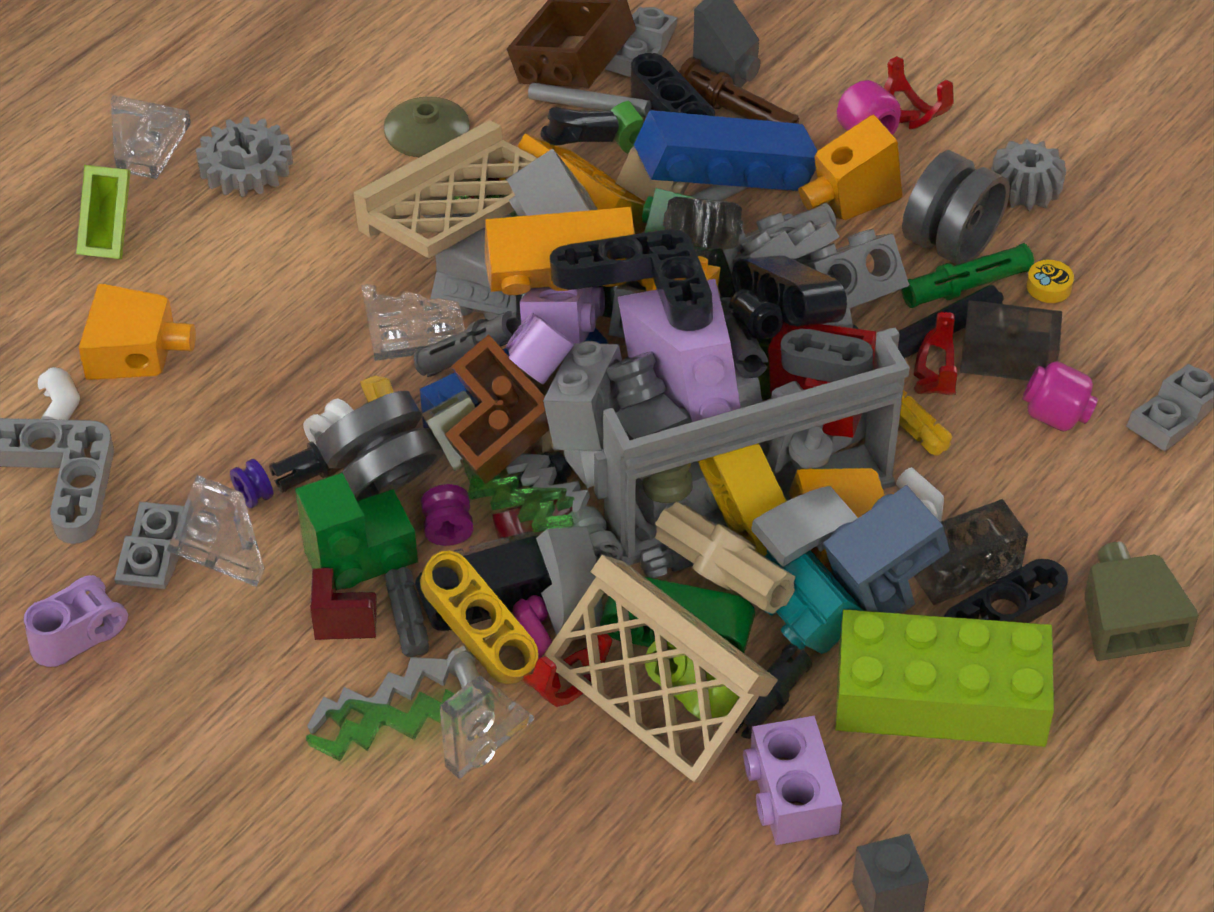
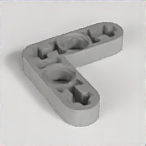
M0 418V467L60 468L50 510L54 533L58 539L65 543L76 544L89 540L96 533L99 526L114 455V446L108 427L101 422L91 420ZM48 437L55 440L54 444L46 449L38 450L31 447L32 443L40 438ZM90 442H93L90 451L91 458L85 456L84 448H88ZM82 475H89L95 478L94 482L86 487L77 488L70 485L72 480ZM74 505H78L81 515L77 516L75 522H72L75 513Z

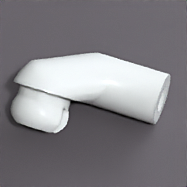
M56 367L49 368L38 378V388H46L44 395L52 400L41 419L69 420L80 402V395L67 371Z
M914 468L906 469L898 477L896 486L901 489L907 485L941 522L944 496Z

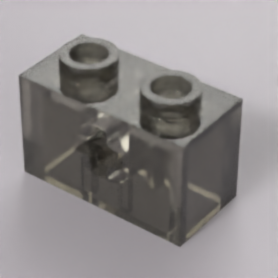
M969 300L963 336L960 373L1029 381L1038 366L1045 368L1051 362L1058 361L1062 311Z

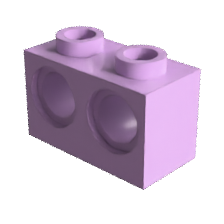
M597 286L568 291H556L551 289V287L531 288L520 300L521 323L528 315L534 313L562 333L572 343L584 342L589 332H594L596 320L599 316H603L605 310L604 289Z
M815 716L752 726L751 748L743 750L744 766L748 780H757L760 789V793L756 794L758 816L762 826L770 825L775 844L780 845L839 834L842 802ZM782 757H783V758H788V759H790V760H780V759H777V758H782ZM797 801L804 803V805H794L789 802Z

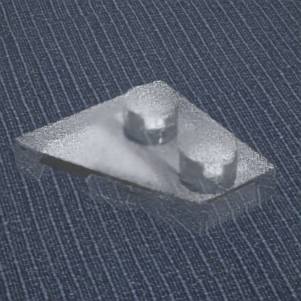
M113 95L111 97V115L116 168L131 170L130 174L157 179L191 124L189 111Z
M361 285L375 361L414 356L420 348L433 345L465 331L459 302L441 298L427 299L420 294L405 291L402 292L401 298L377 294V287L375 285Z
M196 475L166 551L257 587L265 568L243 493L219 482Z
M481 675L477 676L440 705L445 767L459 780L473 768L483 767L492 759L496 750L534 720V716Z

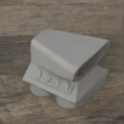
M485 228L435 255L437 271L430 300L440 304L446 314L461 317L472 312L483 313L485 319L488 320L494 319L507 311H512V314L514 312L520 314L522 294L506 295L502 291L491 292L485 264Z

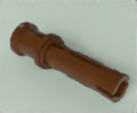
M695 57L687 59L679 70V73L713 109L723 107L745 119L799 124V116L797 114H792L766 101L762 97L756 96L733 84V79L729 74L725 72L718 74L702 66L701 61Z

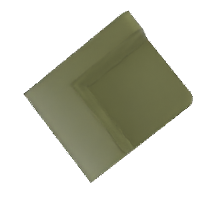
M464 390L422 413L425 422L431 429L454 471L463 467L460 461L463 458L453 448L445 433L476 408L470 396Z

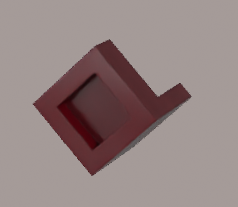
M313 568L310 611L315 640L376 638V593H336L333 568Z

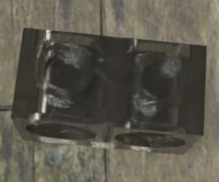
M1003 499L941 521L940 523L944 527L950 551L914 577L933 605L994 583L1022 567L1028 533Z

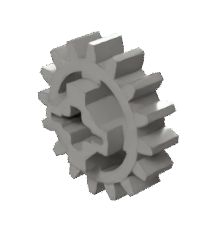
M244 117L242 123L238 124L229 119L226 120L227 128L222 130L213 126L211 128L212 137L202 136L200 138L201 148L196 149L201 179H208V185L211 189L222 185L224 195H228L233 189L239 190L241 197H245L248 190L255 189L258 194L264 193L263 185L265 184L273 187L279 186L278 176L288 177V166L293 164L288 134L281 135L279 125L267 128L266 119H261L256 124H250L249 117Z

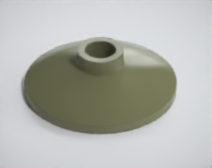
M418 97L404 101L389 112L384 122V133L388 143L400 153L418 158L468 132L470 129L469 118L464 109L458 104L440 97Z

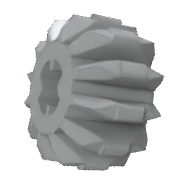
M1027 138L1022 144L1009 141L1006 148L998 149L993 158L991 171L1008 178L1010 185L1008 200L1010 201L1011 208L1017 205H1024L1029 212L1033 205L1047 208L1051 200H1057L1062 192L1066 175L1065 161L1060 159L1059 149H1046L1044 141L1033 144Z

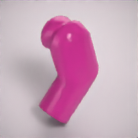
M532 595L527 600L521 598L513 606L512 611L513 616L536 643L538 659H540L552 643V639L541 623L548 616L544 599L538 595Z

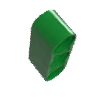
M645 577L729 643L745 653L755 617V609L749 601L734 594ZM608 596L600 626L618 623L616 601ZM628 611L629 620L638 619L636 616H634L631 612ZM649 626L631 629L632 644L650 647L655 641L654 630ZM620 631L607 633L612 639L621 641Z

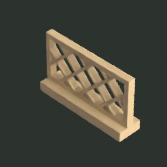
M489 120L353 192L358 231L368 237L383 232L423 256L431 258L485 228V219L502 218L515 211L509 201L515 194L508 181H488V178L510 177L536 160L537 157L502 140L501 126ZM504 159L512 163H504ZM486 195H508L504 198L486 199ZM454 196H479V199L454 200ZM476 213L470 217H452L453 214ZM445 214V218H420V215ZM413 215L412 219H405V218H407V217ZM441 232L430 239H427L418 234Z
M601 555L590 571L596 576L542 657L546 656L552 660L557 666L556 672L690 780L700 783L759 696L767 697L778 679L624 561ZM605 592L616 601L618 623L596 627L594 607ZM628 611L631 612L638 619L629 620ZM584 624V625H585V629H584V630H580V628H581L582 625ZM649 626L654 630L657 653L634 657L631 629ZM620 631L623 659L601 663L597 635ZM586 638L589 666L573 669L561 659V656L572 640ZM667 641L677 649L668 650ZM687 656L693 661L696 683L673 687L669 659ZM658 661L662 690L639 694L635 665ZM624 667L628 696L611 699L604 693L602 671ZM706 671L716 680L707 681ZM591 674V682L582 675ZM726 686L740 698L727 716L712 719L708 689ZM697 691L701 721L677 725L674 695ZM663 697L666 727L650 730L642 723L640 702ZM629 704L630 713L620 705ZM721 725L714 734L713 726ZM702 728L705 749L695 764H692L681 755L679 732ZM668 735L669 744H667L659 736Z

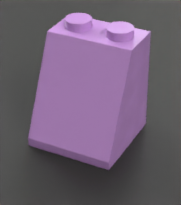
M715 279L707 280L712 292L713 320L705 328L695 331L680 330L669 323L657 290L619 296L618 303L628 357L631 358L646 352H653L656 360L653 369L656 376L663 379L666 386V391L663 393L678 408H685L693 422L741 408L730 338ZM691 300L686 302L687 305H691Z

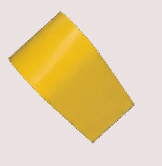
M757 443L699 460V467L729 529L757 546L755 550L765 556L767 548L751 531L753 520L787 501L760 444Z
M450 550L441 551L433 555L427 562L420 579L421 590L426 599L491 677L507 685L520 682L524 676L532 671L538 660V647L533 638L466 558ZM439 567L452 569L458 576V586L449 590L440 588L433 580L432 571ZM479 606L487 610L491 616V627L484 630L473 628L466 620V609ZM504 646L517 647L524 656V667L519 670L506 668L499 658L500 648Z

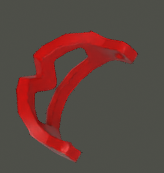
M896 56L888 61V79L884 89L894 97V92H904L913 106L918 109H901L899 123L909 122V129H916L951 109L952 104H954L952 82L945 80L938 84L937 102L934 106H929L920 99L907 81L904 74V60Z
M940 312L937 314L936 327L926 334L918 350L913 373L915 377L920 379L914 387L915 392L918 394L939 393L956 395L957 367L954 366L953 330L955 319L953 313ZM931 345L945 350V366L939 368V375L926 367Z
M607 633L597 635L601 663H605L612 645V638ZM587 647L575 652L563 661L571 666L580 660L583 666H589ZM544 656L537 660L534 672L524 676L521 681L527 686L533 687L546 701L556 707L570 704L583 693L573 685L566 691L557 693L561 687L559 674L556 672L557 666L552 660ZM591 674L583 675V677L591 682Z

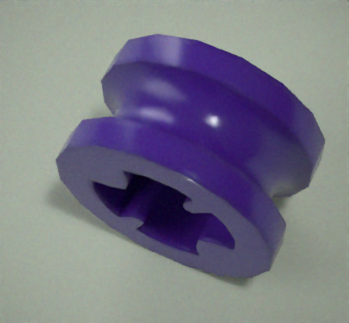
M250 459L246 461V468L240 469L235 467L231 469L230 478L242 502L248 508H253L257 506L259 498L262 497L264 500H268L273 497L274 492L263 467L255 459Z

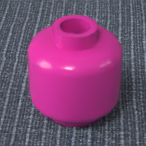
M871 80L859 81L850 86L842 94L836 111L837 120L846 131L874 114L892 135L899 126L901 115L900 104L896 98L880 84Z
M1055 361L1048 364L1045 368L1038 366L1026 386L1022 400L1028 402V414L1032 418L1064 432L1072 429L1078 421L1086 424L1096 407L1098 398L1091 395L1093 389L1091 377L1061 362Z

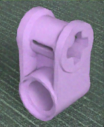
M531 313L514 332L506 348L510 354L509 359L532 378L541 384H545L573 348L574 344L546 321Z
M90 575L79 578L67 588L44 600L35 602L27 609L24 614L26 635L31 656L39 665L55 667L65 664L71 658L98 643L112 639L124 628L128 620V613L122 604L112 602L105 593L106 587L99 577Z

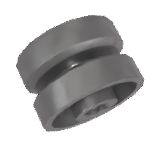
M950 150L940 153L924 170L909 197L902 223L904 238L927 249L936 246L939 256L957 265L976 259L992 239L1002 220L1010 192L1008 178L985 167L975 170L973 161Z
M397 391L366 403L331 425L319 436L315 443L329 468H344L342 473L357 501L392 489L395 491L427 471L444 454L430 428H415L422 414L409 391Z

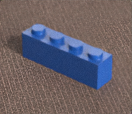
M649 110L634 143L651 180L798 191L799 187L810 182L816 170L814 156L818 151L803 124Z

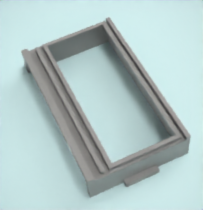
M896 327L877 332L872 371L629 440L613 408L603 410L604 451L594 453V492L598 500L604 498L606 531H611L615 534L622 545L623 552L620 560L628 565H633L640 562V553L644 550L660 546L661 550L666 549L665 545L655 537L651 541L649 539L641 541L636 534V528L638 527L635 522V487L637 478L867 411L865 445L834 453L831 455L829 462L824 466L810 469L872 468L878 472L883 489L895 486V480L892 475L904 379L909 377L910 367L898 350L900 334ZM797 471L777 480L786 501L791 500L789 490ZM719 508L703 515L715 525H727Z

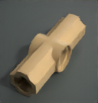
M677 501L668 509H664L655 523L657 527L655 538L694 563L692 568L708 580L731 591L733 589L742 595L744 599L758 606V608L772 614L780 607L786 606L795 591L794 580L796 576L755 550L757 546L748 539L721 524L715 525L691 507Z

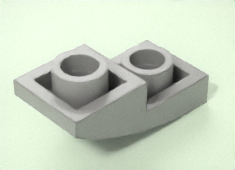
M639 7L632 14L636 26L635 32L606 66L605 70L631 77V62L635 57L644 53L662 55L677 26L678 17L664 14L661 9L655 7Z
M808 221L788 234L786 231L768 235L766 230H763L746 240L742 244L745 251L732 261L735 264L739 259L779 255L795 259L830 244L840 236L831 222L813 226L811 221Z
M1187 364L1163 380L1157 396L1131 412L1126 427L1164 452L1195 428L1214 408V379L1206 371Z
M826 486L797 496L753 520L751 531L778 563L784 567L814 547H817L820 552L825 549L823 542L829 539L839 526L853 522L858 517L831 486Z
M139 502L132 535L125 536L114 579L116 584L166 589L180 557L191 518L188 506Z
M587 527L546 529L536 538L552 581V585L541 594L556 636L596 577L590 572L597 562ZM602 597L594 607L596 627L600 626L603 614ZM584 624L582 625V627L580 628V630H584V629H585V625H584Z

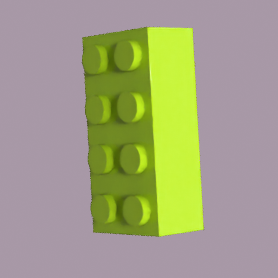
M843 609L838 655L835 731L1046 747L1054 713L1052 625Z

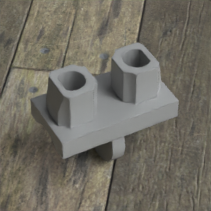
M797 381L790 382L773 390L770 400L802 391L803 388ZM824 424L766 441L770 446L767 461L773 474L780 472L783 465L791 460H795L804 469L817 468L828 463L833 452V443L830 437L822 430Z

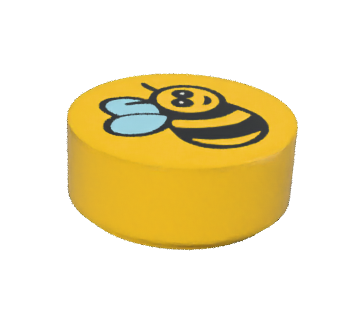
M1038 261L1029 269L1026 284L1027 290L1032 297L1041 302L1058 303L1064 301L1072 292L1074 274L1069 266L1060 261Z

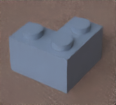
M907 485L894 494H887L881 497L871 510L855 521L839 526L832 533L831 537L823 542L834 577L865 611L899 614L915 605L908 580L950 551L943 525Z

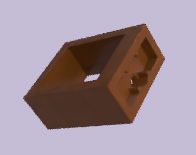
M547 0L508 46L507 52L519 84L540 83L553 86L589 88L635 32L636 26L627 0ZM568 36H584L575 48H558Z

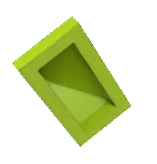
M84 165L76 254L122 259L131 170Z

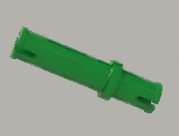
M1022 243L1016 247L982 256L955 266L946 263L938 266L935 272L914 279H908L909 286L902 288L901 293L909 308H915L918 305L940 298L952 300L958 298L962 291L993 283L1022 272H1029L1030 267L1034 264L1033 253L1027 244Z

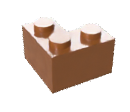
M489 334L451 366L461 384L477 400L479 405L445 433V436L456 452L485 484L491 481L550 430L543 402L545 396L522 370L509 359V356Z

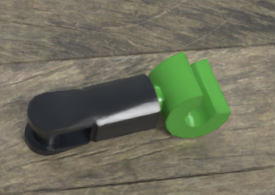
M630 101L622 102L610 111H577L553 107L549 109L547 115L550 120L549 124L542 128L540 135L544 141L553 145L576 142H613L615 140L619 147L629 154L643 126V118Z

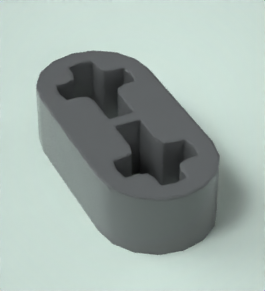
M798 329L787 333L781 340V364L788 373L834 382L872 371L873 349L869 343L858 338L811 329Z

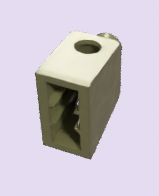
M1111 542L1100 548L1097 553L1100 563L1090 567L1085 589V604L1096 660L1103 661L1190 646L1199 615L1162 557L1153 554L1131 558L1126 545L1122 542Z

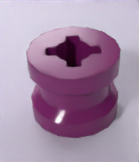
M444 484L430 488L423 494L421 506L422 513L426 517L424 531L425 537L430 542L436 545L450 546L462 543L471 536L474 529L472 516L468 512L470 510V498L464 488L458 485Z

